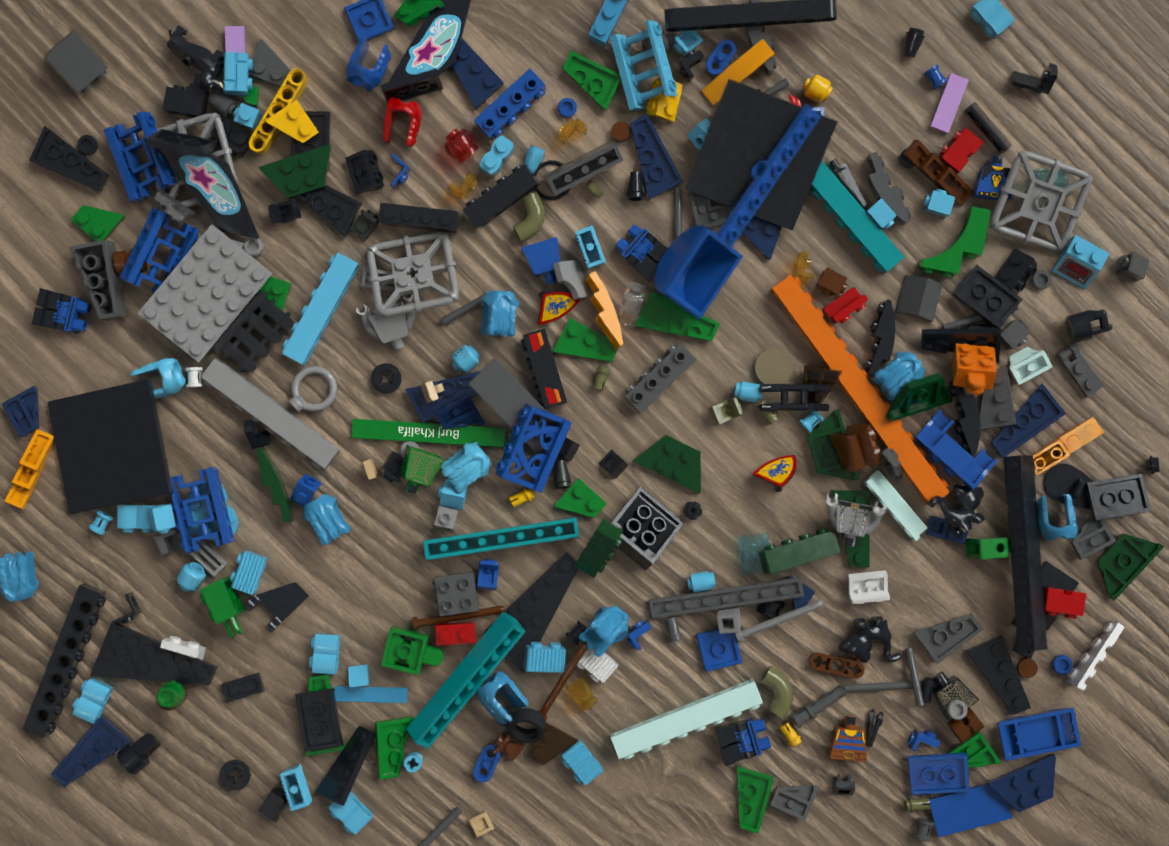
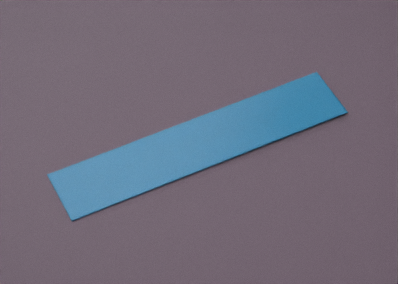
M335 686L336 701L407 703L408 688Z

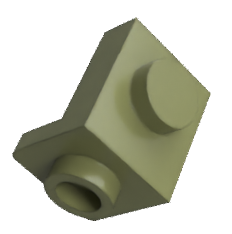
M736 397L709 408L716 426L743 415L741 404Z

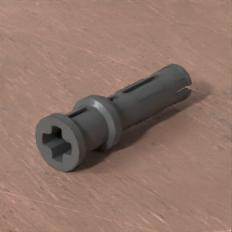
M838 685L811 704H804L802 709L796 713L792 712L790 715L797 726L801 728L802 724L810 719L814 720L817 717L816 714L846 696V693L841 685Z

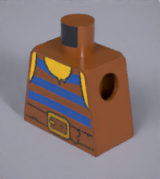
M845 715L844 726H834L827 754L830 759L867 762L865 731L862 727H856V716Z

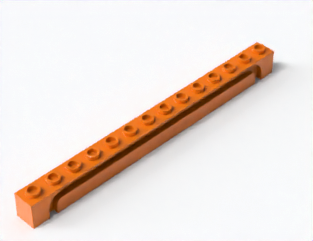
M789 275L771 288L770 291L784 307L786 313L824 365L829 369L842 371L837 380L838 384L867 424L874 430L883 446L893 449L899 456L897 459L901 463L902 472L919 492L918 494L927 506H929L928 502L932 497L938 495L943 498L949 494L947 482L943 478L938 477L936 467L931 462L928 463L924 458L926 456L925 452L921 447L917 448L913 443L915 439L909 431L905 432L902 428L904 424L901 419L889 422L885 418L891 408L890 404L886 400L883 401L879 396L881 392L875 385L872 386L868 381L869 376L865 370L859 369L855 356L848 354L845 349L847 348L846 344L841 338L838 339L834 333L836 331L833 326L824 321L823 312L818 307L815 308L811 303L813 301L812 297L808 292L804 293L800 288L802 284L798 278Z

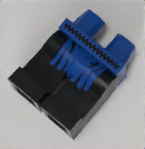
M633 224L627 231L634 238L632 243L629 244L621 238L615 246L622 253L621 257L649 282L655 275L658 264L668 248L645 228L642 230Z
M40 288L36 305L56 309L57 312L35 307L32 324L74 333L76 331H86L87 321L79 320L80 313H90L91 304L83 301L84 299Z
M752 718L714 727L725 766L756 755H762V751L771 748L768 736L757 738V732L766 730L763 719L752 720Z

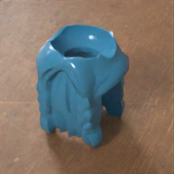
M501 290L487 291L481 299L483 306L481 335L498 336L499 334L501 337H514L516 333V310L519 306V300L515 297L514 292H504Z
M909 351L897 352L893 361L874 374L875 378L873 381L877 385L881 384V392H887V399L893 401L897 398L905 383L923 378L925 369L922 362Z
M323 494L318 499L304 505V513L302 515V518L305 521H309L313 526L322 545L329 544L332 540L339 538V535L350 532L351 529L337 507V498L328 494Z
M1063 494L1066 526L1059 528L1049 525L1046 496L1039 497L1037 502L1039 506L1037 514L1039 531L1045 540L1051 541L1056 537L1063 539L1076 538L1078 527L1070 494Z
M33 551L26 552L25 556L21 552H17L15 557L12 553L4 554V557L0 558V593L7 601H22L31 598L33 595L35 596L39 588V582L35 574L36 568Z
M618 606L601 607L597 610L594 619L589 623L588 629L579 635V639L582 642H587V648L589 650L594 649V655L600 657L611 644L626 638L628 635L629 617Z
M501 671L494 672L490 678H487V683L479 687L477 692L480 704L485 706L486 711L500 725L511 722L512 718L494 698L499 689L516 709L526 708L529 703L515 683Z

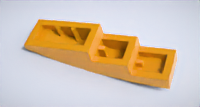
M764 39L760 40L702 90V93L714 106L720 101L728 78L742 84L745 79L757 71L775 53Z
M594 271L588 275L586 282L595 293L590 299L599 312L595 320L614 348L618 350L623 345V339L617 314L605 286Z
M36 429L19 462L20 467L12 480L13 485L4 501L5 503L22 510L25 509L55 439L53 435Z

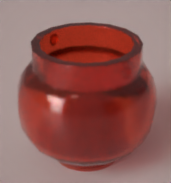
M455 128L445 137L447 140L444 144L446 153L452 159H457L460 164L479 148L476 145L474 135L467 129L458 130Z

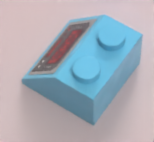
M1075 235L1070 237L1051 272L1086 289L1101 271L1110 253Z

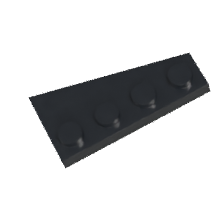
M358 726L315 792L344 806L375 738V732Z

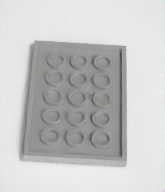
M211 224L137 314L200 363L273 273Z

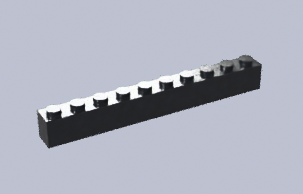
M1033 456L1004 457L1018 651L1047 650Z

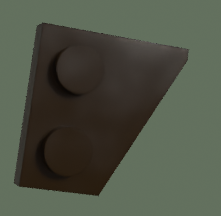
M545 721L543 737L532 744L527 757L545 765L576 743L577 738Z

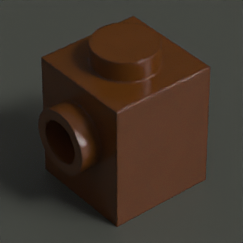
M827 267L815 286L821 288L823 294L829 297H836L839 293L843 294L848 285L845 283L847 277Z

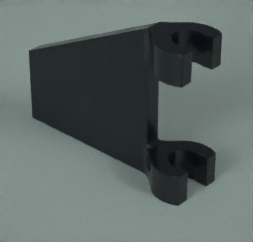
M294 582L254 595L244 606L250 611L261 602L275 616V619L266 626L270 632H273L309 595Z

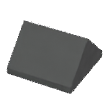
M905 275L896 313L933 322L942 284L925 277Z

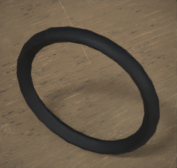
M555 160L545 161L538 166L534 175L537 176L538 171L546 165L555 164L562 166L564 164ZM538 187L534 190L538 192L540 197L546 200H558L564 197L570 188L557 196H547L540 192Z

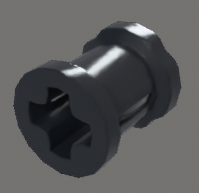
M578 620L577 625L570 632H566L565 635L578 646L581 640L579 635L588 628Z

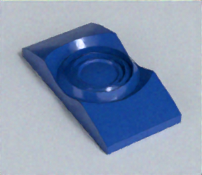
M1073 707L1047 710L1033 715L1016 716L997 722L1005 761L1081 746Z

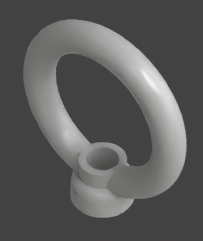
M310 366L302 369L292 381V398L289 402L298 412L302 409L312 412L326 409L332 404L337 394V383L334 376L327 369L319 366ZM319 374L326 378L330 390L323 402L310 404L300 396L299 385L305 376Z

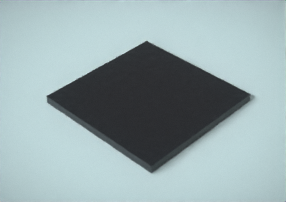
M728 78L685 189L735 208L754 180L751 175L753 166L760 161L766 162L803 107ZM820 115V119L754 216L793 231L838 121Z
M151 379L48 402L69 514L173 493Z

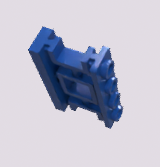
M140 111L137 115L133 116L136 124L134 127L126 130L124 124H117L115 127L104 129L130 202H142L147 197H150L151 194L148 187L155 183H158L161 189H167L169 186L177 184L175 173L160 149L147 146V137L157 132L154 117L150 112ZM143 130L146 138L140 140L138 132ZM128 137H131L133 142L130 146H127L125 140ZM144 147L149 162L140 166L135 151ZM156 166L159 174L153 176L151 168ZM144 172L146 180L141 182L138 174Z
M152 207L120 278L137 286L140 285L142 278H145L155 283L151 292L155 293L190 251L193 243L198 238L199 229L183 223L179 231L168 225L170 221L168 214ZM160 227L168 229L164 240L156 237ZM175 234L183 237L178 247L171 244ZM159 243L171 248L164 265L151 260ZM144 261L152 265L147 275L139 272ZM159 268L167 271L162 282L155 279Z
M217 467L199 470L201 480L187 484L184 482L183 475L170 477L173 493L171 494L173 501H171L173 512H176L177 515L176 528L181 532L182 539H180V545L182 550H185V553L201 550L199 540L215 537L217 546L235 542ZM209 482L211 494L200 496L198 485ZM190 487L193 498L182 500L179 489ZM206 499L210 518L194 521L190 503ZM218 520L220 531L209 534L207 522ZM199 525L202 536L191 538L188 527Z

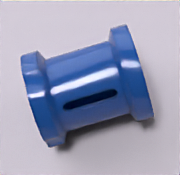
M938 64L923 73L933 85V90L948 81L938 69Z

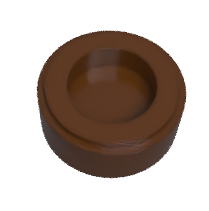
M622 121L615 123L611 129L612 137L619 142L627 140L630 136L629 125Z
M1023 658L1018 662L1017 671L1021 676L1031 678L1037 673L1038 666L1034 660Z

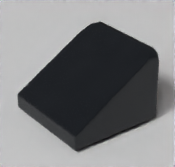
M566 437L558 455L572 461L580 445Z
M613 450L599 462L615 479L628 467V464Z
M779 600L759 603L756 611L767 617L775 618L780 616L785 603Z

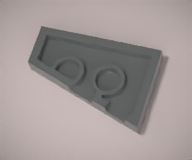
M970 613L913 633L935 663L938 664L984 629L973 614Z

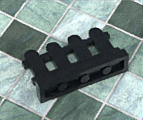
M264 288L212 347L217 353L223 350L225 358L230 356L240 364L239 369L241 371L246 369L249 372H253L257 368V363L253 358L256 355L264 358L269 354V348L265 344L268 341L272 343L280 342L281 334L277 330L281 326L285 329H290L294 325V321L290 317L292 313L282 311L274 304L276 302L274 298L269 300L267 298L269 292ZM257 307L262 309L259 314L254 312ZM266 313L277 322L274 328L262 318ZM245 321L250 324L246 329L242 326ZM253 328L265 336L262 341L250 333ZM233 335L238 338L234 343L230 341ZM241 342L253 351L249 356L237 347Z

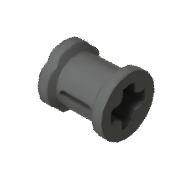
M918 817L917 821L919 823L913 837L930 842L929 836L935 822Z

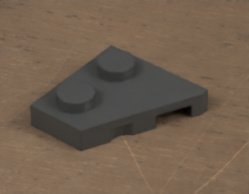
M260 39L253 57V71H249V75L281 87L291 70Z
M880 449L882 455L880 464L897 483L902 479L901 463L897 459L899 456L893 449Z
M1091 513L1077 533L1076 538L1071 542V545L1079 559L1082 560L1116 541L1104 520L1093 522Z
M819 786L776 787L769 805L805 821Z

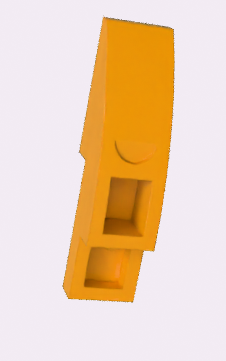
M1091 416L1079 425L1073 426L1031 455L1033 456L1034 472L1038 476L1070 456L1072 452L1102 435L1104 431L1095 418Z

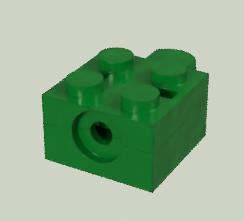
M230 576L201 588L200 597L204 604L207 603L210 610L208 611L210 619L213 622L215 621L216 624L223 622L229 636L234 638L236 633L238 635L243 634V628L236 615L246 610L236 589L231 588L232 582H230Z
M392 626L389 630L381 666L419 675L423 664L439 666L444 659V653L440 648L428 645L430 634Z

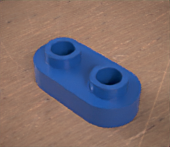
M722 40L708 58L706 70L710 75H720L734 57L736 46L731 40ZM724 48L729 49V53L725 54L722 50ZM712 64H717L719 68L713 69Z
M488 744L483 747L474 767L473 775L479 782H487L491 779L499 761L500 751L497 754L494 752V744ZM490 750L494 752V756L492 757L488 756L487 752ZM485 768L487 773L481 774L480 769Z

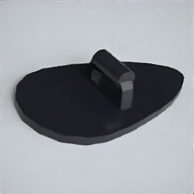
M1064 463L1051 467L1044 479L1048 495L1064 503L1063 494H1070L1073 506L1090 509L1085 485L1094 481L1073 465Z

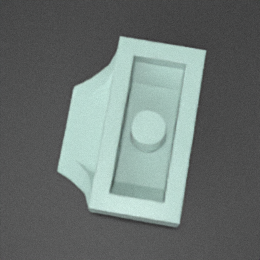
M1026 347L1009 356L1010 367L1008 369L1017 385L1053 367L1044 350L1036 351Z

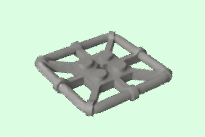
M217 113L204 114L188 120H177V123L157 129V131L165 129L187 134L186 129L188 127L207 122L200 137L208 139L215 125L221 150L213 152V154L217 157H224V161L230 165L237 182L231 154H233L232 149L228 146L224 126L220 115ZM170 165L175 173L177 184L173 186L169 195L176 199L182 186L186 184L172 165ZM156 166L151 168L153 176L159 174ZM155 183L157 192H165V189L159 188L158 183ZM196 197L181 202L188 208L196 205L202 206Z
M1023 150L1018 152L1005 184L1001 186V194L991 217V229L1019 239L1024 244L1030 243L1051 251H1063L1070 239L1078 217L1080 218L1082 215L1080 212L1093 180L1091 174L1061 163L1059 159L1053 160L1033 152H1024ZM1029 160L1051 167L1046 182L1036 179ZM1021 163L1029 179L1024 193L1011 189ZM1059 170L1080 177L1079 180L1063 188L1053 185ZM1082 186L1073 210L1062 207L1066 194ZM1009 193L1022 197L1017 211L999 219ZM1044 197L1046 203L1039 207L1038 200ZM1059 211L1071 215L1061 239L1054 224ZM1020 216L1031 219L1025 233L1002 226ZM1038 222L1048 225L1054 243L1032 236Z
M431 232L411 237L406 235L404 238L380 242L367 248L370 273L369 284L372 286L374 304L379 316H394L414 311L419 313L424 309L444 306L458 301L459 287L455 271L457 266L456 262L453 261L451 244L446 232ZM435 240L426 253L412 256L410 244ZM443 244L446 263L431 267V257ZM405 245L407 257L393 259L379 250ZM375 257L392 266L393 274L379 277ZM413 271L418 272L415 274V277L412 278L411 275H408L410 272ZM448 272L451 291L434 283L433 275ZM394 282L396 290L386 303L382 305L379 285ZM433 290L444 296V298L420 302L419 292ZM414 293V304L392 308L400 296Z

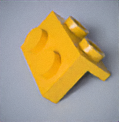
M661 78L654 79L651 89L662 86ZM676 82V92L678 95L676 97H668L663 93L650 98L647 103L646 114L649 117L655 116L669 122H675L683 84Z

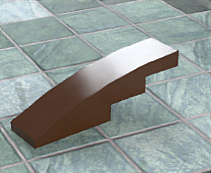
M915 139L903 153L934 185L946 191L947 195L954 196V202L959 206H962L973 193V190L951 167L946 166L935 153H931L919 140Z

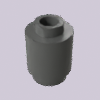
M214 90L208 98L210 106L225 117L234 115L237 101L224 92Z

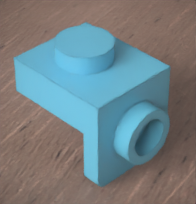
M684 31L673 39V47L679 54L682 53L685 56L699 46L703 39L696 31Z

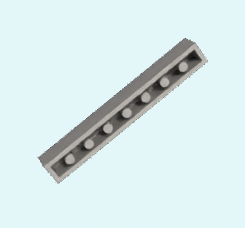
M214 358L201 377L205 380V385L211 389H214V387L220 391L219 395L227 401L229 399L233 400L236 403L234 405L242 412L245 410L251 414L250 418L255 422L264 423L267 431L273 435L276 433L282 437L281 441L286 445L291 446L292 444L297 448L296 452L304 458L306 456L313 460L311 463L317 468H328L341 451L219 359Z

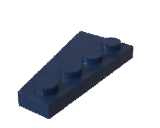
M648 114L631 122L630 126L648 198L651 200L683 183V180Z
M480 371L433 382L434 386L442 383L444 391L437 394L439 399L429 404L426 402L421 386L407 388L406 391L422 422L425 423L435 418L434 410L467 392L471 398L477 396L478 393L468 383Z
M103 715L50 775L66 787L132 740Z

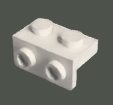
M886 570L848 574V595L851 603L864 604L866 602L890 600Z
M170 636L162 640L160 647L202 660L206 647L199 646L200 644L197 642L182 641L181 638L176 636Z

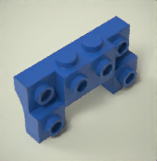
M938 410L914 439L927 449V452L930 454L929 458L936 464L940 463L944 467L943 470L951 477H958L973 490L998 461L987 455L984 448L980 449L972 457L945 433L954 422L948 420L942 414V411Z

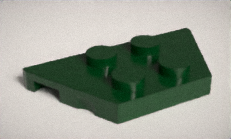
M328 144L260 166L259 169L288 199L326 187L331 145Z
M937 373L905 383L885 418L892 422L952 402L953 399L948 393L949 390L945 385L943 377Z
M836 409L806 436L817 474L858 481L860 478L857 471L849 472L844 470L829 434L846 433L840 411Z
M665 435L634 459V462L700 494V451Z
M1121 533L1115 540L1116 542L1111 544L1097 559V566L1111 600L1115 601L1164 548L1162 544Z

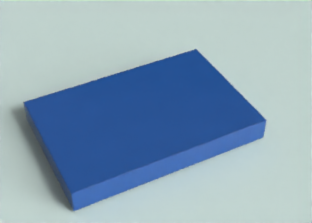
M966 752L908 756L911 795L970 792Z

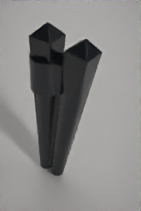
M874 709L870 710L867 746L872 747L878 729L883 722V711L879 712L877 717L875 716Z

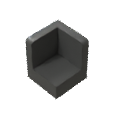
M177 529L155 537L161 555L181 549L180 539H182L181 532Z

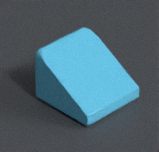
M368 664L348 667L349 687L370 684Z

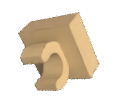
M432 380L421 385L427 404L439 399L437 394L444 391L442 383L434 386Z

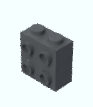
M474 571L436 576L435 581H432L433 592L437 593L438 600H435L436 612L440 613V616L479 611Z

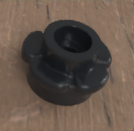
M1150 456V459L1146 460V469L1151 471V474L1159 472L1158 457Z
M696 501L686 503L683 510L684 515L689 517L690 520H696L697 517L702 515L701 505Z

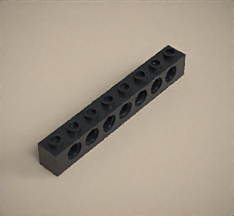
M85 583L79 585L22 728L23 730L43 738L54 732L57 723H55L56 718L60 716L64 705H62L63 700L67 698L71 687H69L70 682L75 679L78 673V669H76L78 662H81L85 655V651H83L85 644H88L91 640V629L98 622V611L106 602V597H104L106 591ZM85 602L91 605L90 612L85 610ZM78 620H81L84 624L82 630L77 626ZM71 638L75 639L77 642L75 648L72 647L70 644ZM64 656H66V657L69 658V660H70L69 665H65V664H64V662H63V657H64ZM57 674L62 676V683L57 682ZM50 692L54 693L55 701L50 700ZM43 710L48 713V719L42 716Z

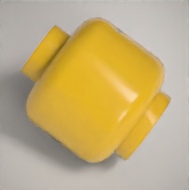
M817 74L812 79L807 78L803 86L806 89L805 97L816 103L826 102L833 89L828 79Z

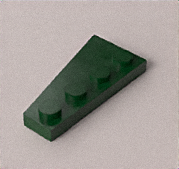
M830 490L833 499L836 493L838 494V500L870 506L869 490ZM865 534L864 537L856 536L854 546L844 545L849 567H870V534Z

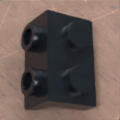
M1015 248L994 278L1015 294H1018L1025 288L1029 277L1035 274L1037 263L1033 257Z

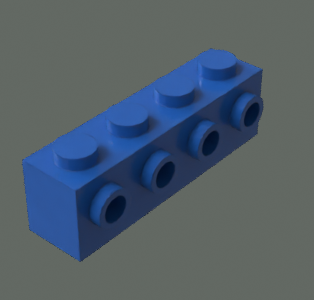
M529 68L474 120L475 125L490 141L493 138L497 139L503 134V129L507 125L511 126L517 121V116L521 112L525 113L531 108V103L535 99L539 100L544 96L546 85Z

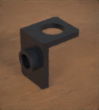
M133 592L125 594L132 613L111 621L112 624L122 621L123 624L134 619L133 615L141 612Z

